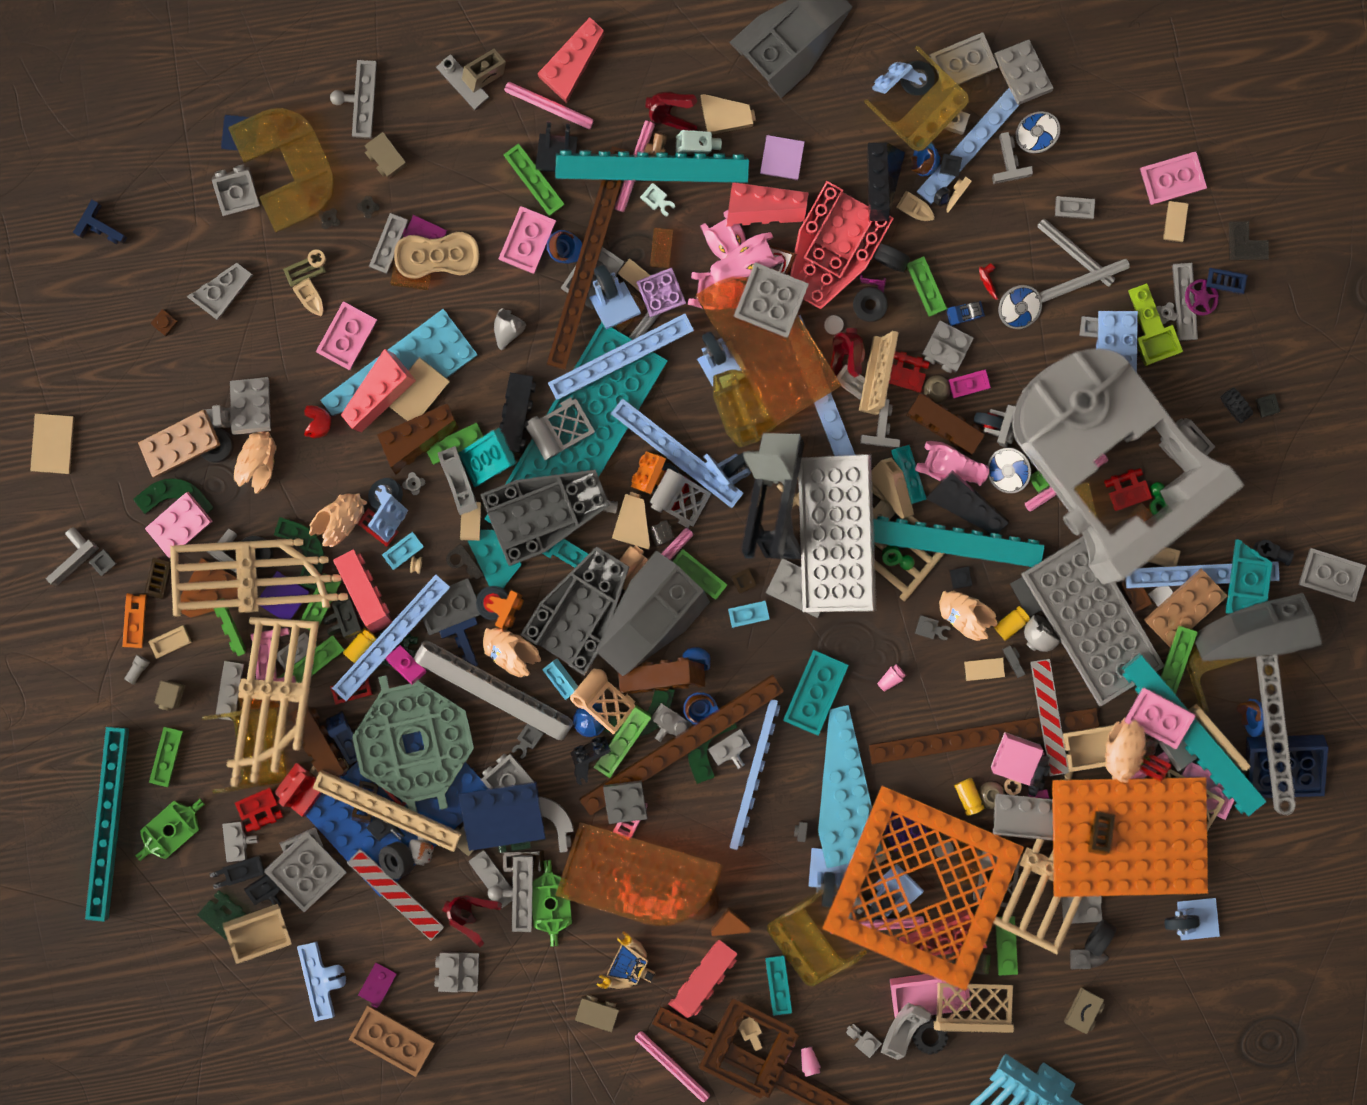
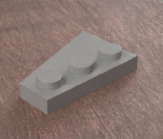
M235 263L187 297L215 319L219 320L253 275L241 265Z

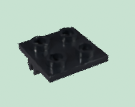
M547 122L546 134H539L536 170L555 172L556 153H560V150H572V153H576L578 137L570 136V123H566L565 136L551 135V122Z
M605 736L596 737L591 740V743L577 746L570 752L575 765L574 775L579 785H582L581 778H584L586 783L588 782L589 763L611 752Z

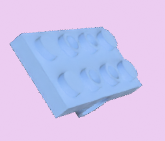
M1098 311V340L1096 349L1111 350L1122 355L1137 373L1138 311Z

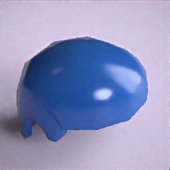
M692 647L683 653L682 658L687 657L690 661L704 664V671L710 669L711 658L706 650Z

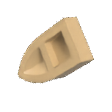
M967 177L963 181L959 179L954 185L955 191L949 200L947 213L972 182Z
M908 191L904 193L896 208L918 220H934L931 208L923 200Z
M308 277L293 286L294 292L305 308L321 316L323 313L322 300L310 278Z

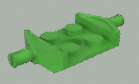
M199 799L192 806H186L177 801H173L140 830L145 846L135 855L138 860L142 861L151 853L160 858L167 859L200 830L196 813L205 803ZM166 825L173 826V835L168 836L165 834L164 828Z
M544 860L543 875L532 881L533 927L548 932L551 946H554V940L555 946H559L558 932L572 924L569 881L567 878L552 872L551 860H548V866L547 860ZM548 898L554 899L556 907L548 909L545 901Z

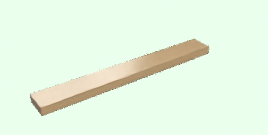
M323 770L319 772L313 789L453 852L462 835L459 831Z

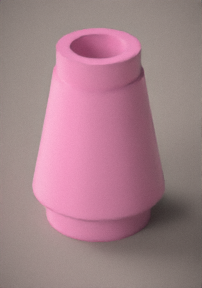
M896 664L888 669L877 684L885 692L904 681L903 678L906 677V674Z
M812 1047L801 1049L802 1072L805 1073V1077L820 1073L819 1068L821 1066Z

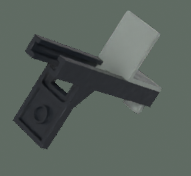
M763 433L759 453L744 452V458L755 477L741 552L745 558L755 557L758 543L765 558L801 559V547L794 536L791 519L804 449V442L800 434ZM781 481L783 491L775 531L764 530L761 521L768 487H771L773 483L778 484Z

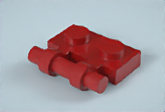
M895 351L893 359L898 360L897 365L892 364L889 384L921 393L926 374L920 373L919 370L920 367L928 369L930 362L923 360L919 356L916 358L906 355V352ZM903 363L913 364V370L902 367Z
M1141 468L1127 470V473L1119 476L1113 475L1110 479L1104 481L1106 488L1115 487L1116 491L1109 493L1115 511L1152 498L1146 480L1138 483L1137 477L1143 475ZM1128 480L1131 481V486L1121 487L1120 483Z
M271 787L235 802L241 819L249 818L251 823L245 825L247 832L260 830L262 826L276 823L278 819L283 817L281 810L275 813L272 811V807L278 805ZM265 811L267 816L258 820L256 814Z

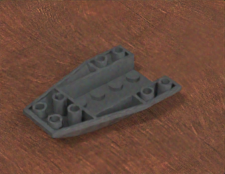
M787 0L756 17L729 43L742 57L745 56L768 81V85L780 98H783L810 73L853 7L847 0Z
M596 470L515 480L480 494L508 566L546 552L610 506Z
M596 547L540 602L522 631L521 636L536 645H540L585 676L598 655L595 650L615 613L629 566Z
M655 551L631 579L595 651L618 673L624 676L685 632L710 601L704 590L677 564L658 551Z
M1304 593L1263 602L1226 615L1199 630L1194 641L1202 661L1278 655L1322 645L1314 614Z

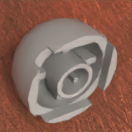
M1033 615L1025 625L1024 634L1029 648L1034 651L1048 652L1056 648L1061 641L1056 632L1051 628L1050 622L1040 615Z

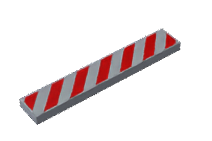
M1050 659L1032 661L1030 664L1045 754L1047 757H1050L1048 765L1051 766L1049 776L1069 773Z
M361 848L347 862L349 866L430 941L444 928L441 922L398 882L388 877L382 868Z

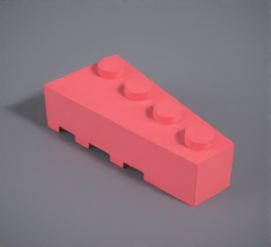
M589 17L539 71V78L566 103L601 42L604 30Z
M732 182L726 227L740 223L743 226L750 225L755 222H762V224H769L771 221H779V223L804 222L808 192Z
M384 349L341 416L352 429L362 433L416 380L393 352Z
M353 549L334 559L333 561L364 625L373 634L387 628L392 623L388 614L390 611L386 603L382 602L380 598L382 595L378 587H374L372 580H374L369 569L366 570L363 566L365 560L361 553L357 554Z
M967 909L957 913L961 923L970 920ZM955 915L945 918L948 928L958 925ZM942 920L932 924L936 933L946 930ZM972 922L963 925L966 935ZM930 926L920 929L923 939L933 935ZM959 927L950 931L954 941L963 938ZM917 931L907 934L910 943L920 940ZM947 932L937 936L941 946L951 942ZM904 936L899 938L900 941L907 944ZM935 938L925 941L928 951L938 948ZM964 940L955 944L958 952L961 950ZM922 942L913 946L925 951ZM952 945L943 948L945 955L955 952ZM940 950L931 953L934 956L941 955Z
M716 941L700 962V966H697L692 972L689 981H686L681 986L677 997L671 999L668 1005L685 1018L693 1014L696 1016L703 1007L700 1005L704 999L708 1000L713 994V986L716 983L719 985L726 976L723 974L727 968L731 969L736 963L735 957L737 953L722 941Z

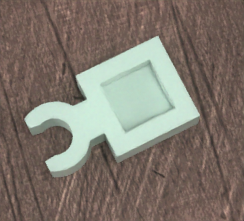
M654 183L640 197L654 210L659 206L662 214L665 216L669 215L665 211L666 206L675 208L673 202L664 200L667 194Z

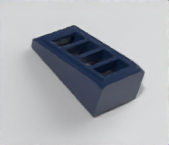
M1209 268L1206 287L1243 295L1248 275ZM1214 273L1218 274L1216 284L1212 283ZM1221 275H1225L1223 285H1220ZM1232 277L1231 285L1228 287V278ZM1236 278L1239 279L1238 288H1234Z

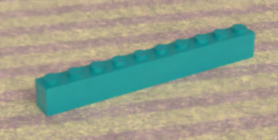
M560 150V153H556V179L748 183L749 159L744 157V154H733V157H725L723 153H714V156H706V153H695V156H687V153L677 152L674 156L668 155L667 152H656V155H649V152L640 151L637 152V155H629L630 152L618 151V154H610V151H599V154H591L589 150H580V153H572V150Z
M878 516L877 519H873L874 543L1029 567L1038 564L1043 558L1044 545H1039L1038 540L1028 539V543L1020 542L1021 538L1009 536V540L1001 539L1002 535L991 533L990 537L983 536V532L972 530L971 534L964 533V529L953 527V531L945 530L946 526L935 524L934 528L926 527L927 523L916 521L915 525L907 524L908 520L896 519V522H891L889 517Z
M1140 653L1122 667L1124 670L1122 675L1129 683L1133 681L1136 684L1135 690L1138 694L1145 687L1188 710ZM1194 718L1183 737V741L1187 744L1184 748L1191 756L1195 754L1200 759L1197 763L1204 771L1208 769L1212 773L1209 777L1216 785L1220 783L1224 787L1222 792L1229 800L1233 798L1237 804L1234 806L1241 814L1245 812L1250 816L1266 800L1196 718Z
M108 726L105 731L85 920L106 921L109 919L129 728Z

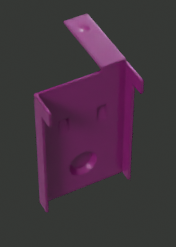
M413 215L407 230L405 228L402 235L403 237L416 235L428 239H438L444 237L447 230Z
M861 275V283L878 285V289L884 293L886 278H884V281L865 279Z
M375 963L358 996L371 1002L372 1006L378 1008L397 974Z

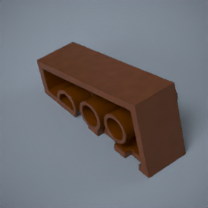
M920 393L906 414L913 421L969 455H973L984 437V434L981 433V428L974 424L970 426L965 422L966 419L958 414L953 415L947 407L936 404L932 398L925 394L922 395Z
M445 404L377 434L389 465L396 475L407 464L410 465L415 461V458L423 452L426 453L430 450L431 446L442 441L459 427L449 405Z
M687 657L678 658L677 662L661 660L660 664L655 665L654 662L642 663L643 666L635 667L624 676L618 673L619 689L621 693L625 694L653 692V688H655V691H668L670 686L675 689H689V685L698 686V688L706 687L704 664L690 661Z
M307 705L302 736L303 748L309 757L312 756L313 760L311 762L318 774L323 770L341 778L347 774L345 769L348 767L343 758L339 760L337 755L339 750L336 744L330 742L327 737L329 733L326 726L320 724L318 719L321 717L317 709H312L311 706ZM298 709L286 716L287 721H292L295 726Z

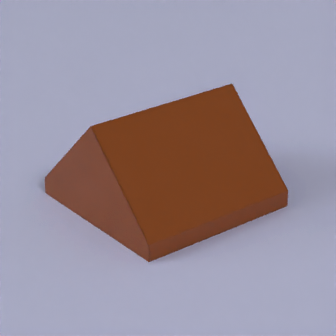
M729 908L711 928L712 936L750 932L749 924Z

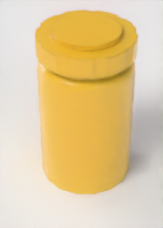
M1018 606L1016 610H1013L999 621L998 625L994 626V628L1006 641L1023 628L1030 620V617L1023 608Z
M363 628V632L357 635L343 653L355 663L375 642L377 637L368 629Z
M972 778L954 785L967 815L976 814L984 809Z

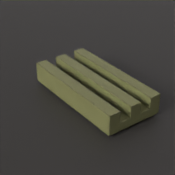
M319 254L312 256L314 261L321 262ZM308 258L283 270L290 287H293L308 277L311 279L326 273L324 266L320 267V270L292 281V278L316 269V267L311 265L293 274H289V271L308 264Z

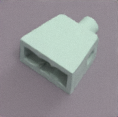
M682 130L676 136V153L684 152L687 155L706 153L708 155L711 150H721V138H712L711 132Z

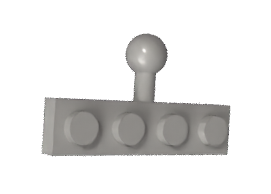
M357 60L355 95L344 94L341 90H334L330 95V100L335 105H341L344 102H354L352 137L372 138L376 61Z
M513 855V889H502L494 885L488 890V897L493 901H498L502 897H513L512 932H531L533 855Z

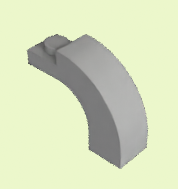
M456 446L438 452L441 466L449 482L459 514L462 515L478 509L470 481Z
M539 796L542 816L550 819L557 828L560 852H568V847H571L570 835L567 836L566 832L574 831L570 816L554 800Z
M911 1003L906 1004L890 1026L881 1053L896 1060L905 1057L914 1032L921 1024L930 1020L931 1013L927 1012L922 1006H915Z

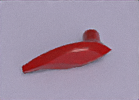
M990 263L985 268L979 267V273L985 288L996 300L998 297L992 279L989 276V273L995 267Z

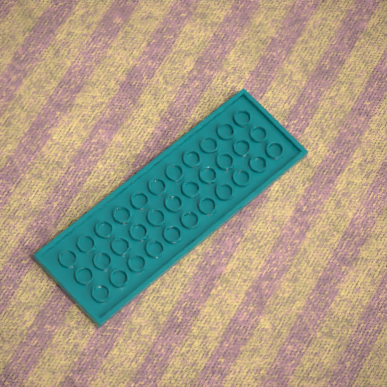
M601 322L574 369L630 342L632 339L612 327L606 330ZM652 352L559 400L555 399L546 415L562 407L560 403L571 397L572 401L575 399L578 401L595 433L548 460L543 458L532 438L505 484L515 480L596 470L599 478L628 429L627 426L611 415V412L622 399L639 410L668 360ZM575 405L567 408L565 416L577 418L578 411ZM553 416L548 419L552 426L560 428L561 417ZM564 419L562 429L573 432L576 421ZM577 423L576 433L585 434L589 431L586 424ZM561 431L559 439L563 445L570 442L572 434ZM487 514L485 520L491 523L490 518ZM560 542L542 554L551 559Z

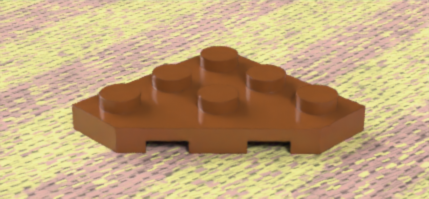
M201 558L199 563H208V561ZM223 569L194 571L188 583L237 580V577ZM238 588L186 590L182 592L180 601H212L222 598L225 600L238 599ZM214 608L181 610V613L193 618L213 612Z

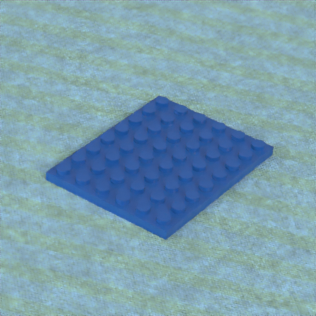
M421 731L402 735L406 754L425 750ZM358 761L347 771L346 775L341 777V779L359 786L360 780L374 783L360 774ZM465 762L445 794L448 808L440 810L438 798L432 797L415 801L417 812L455 829L463 822L459 794L489 788ZM380 786L378 787L377 795L392 802L394 801ZM363 788V789L368 790V791H370V792H372V793H373V791H374V790H371V789ZM324 793L320 795L306 814L307 818L347 861L361 848L380 866L379 853L383 847L393 842H402L408 847L412 839H418L417 835L399 828L406 835L402 840L399 841L393 833H390L381 841H378L366 828L369 824L351 820L353 806ZM357 811L359 815L368 816V813ZM372 815L371 822L376 818V817L373 816V815ZM429 841V843L433 844L434 847L437 845ZM369 884V886L379 895V897H381L382 895Z

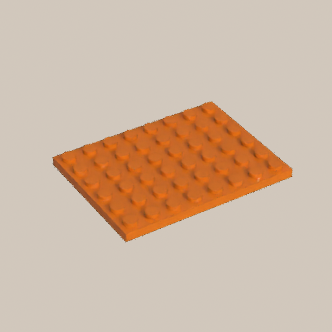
M1206 777L1164 778L1162 782L1154 778H1129L1127 783L1117 779L1052 780L1054 897L1208 893ZM1096 811L1115 815L1111 853L1107 855L1088 852ZM1099 820L1100 823L1108 824L1109 822L1106 820ZM1098 828L1100 831L1107 832L1106 828ZM1097 836V838L1105 840L1104 836ZM1096 844V846L1104 847L1103 844Z

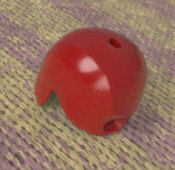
M307 405L304 414L314 420L307 427L304 436L311 438L324 437L331 428L330 414L321 407Z

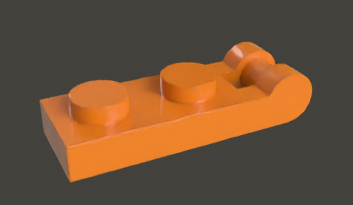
M127 593L122 647L143 648L147 604L146 594L134 596L131 593ZM133 603L139 604V609H132Z

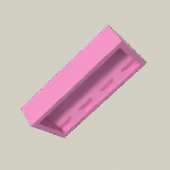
M927 974L890 979L895 1018L908 1003L922 1006L931 1015H937L938 983L946 982ZM943 987V996L948 1000L954 992L949 987ZM968 988L966 991L962 990L959 993L965 1001L970 997ZM956 996L950 1004L957 1010L963 1002ZM948 1006L942 1010V1014L953 1012ZM965 1006L961 1011H967L969 1009Z

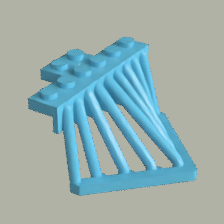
M1007 1054L1002 1057L996 1072L990 1078L993 1083L970 1104L981 1105L999 1087H1002L1004 1090L990 1105H1001L1010 1094H1013L1014 1098L1009 1105H1019L1021 1101L1024 1102V1105H1082L1070 1097L1075 1087L1074 1082L1044 1062L1036 1074Z

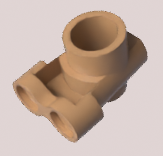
M655 133L654 143H647L644 152H649V155H656V152H666V149L663 148L667 135Z

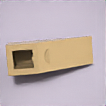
M892 457L881 460L871 471L873 485L880 490L884 499L891 504L895 513L901 519L913 516L914 512L903 471Z

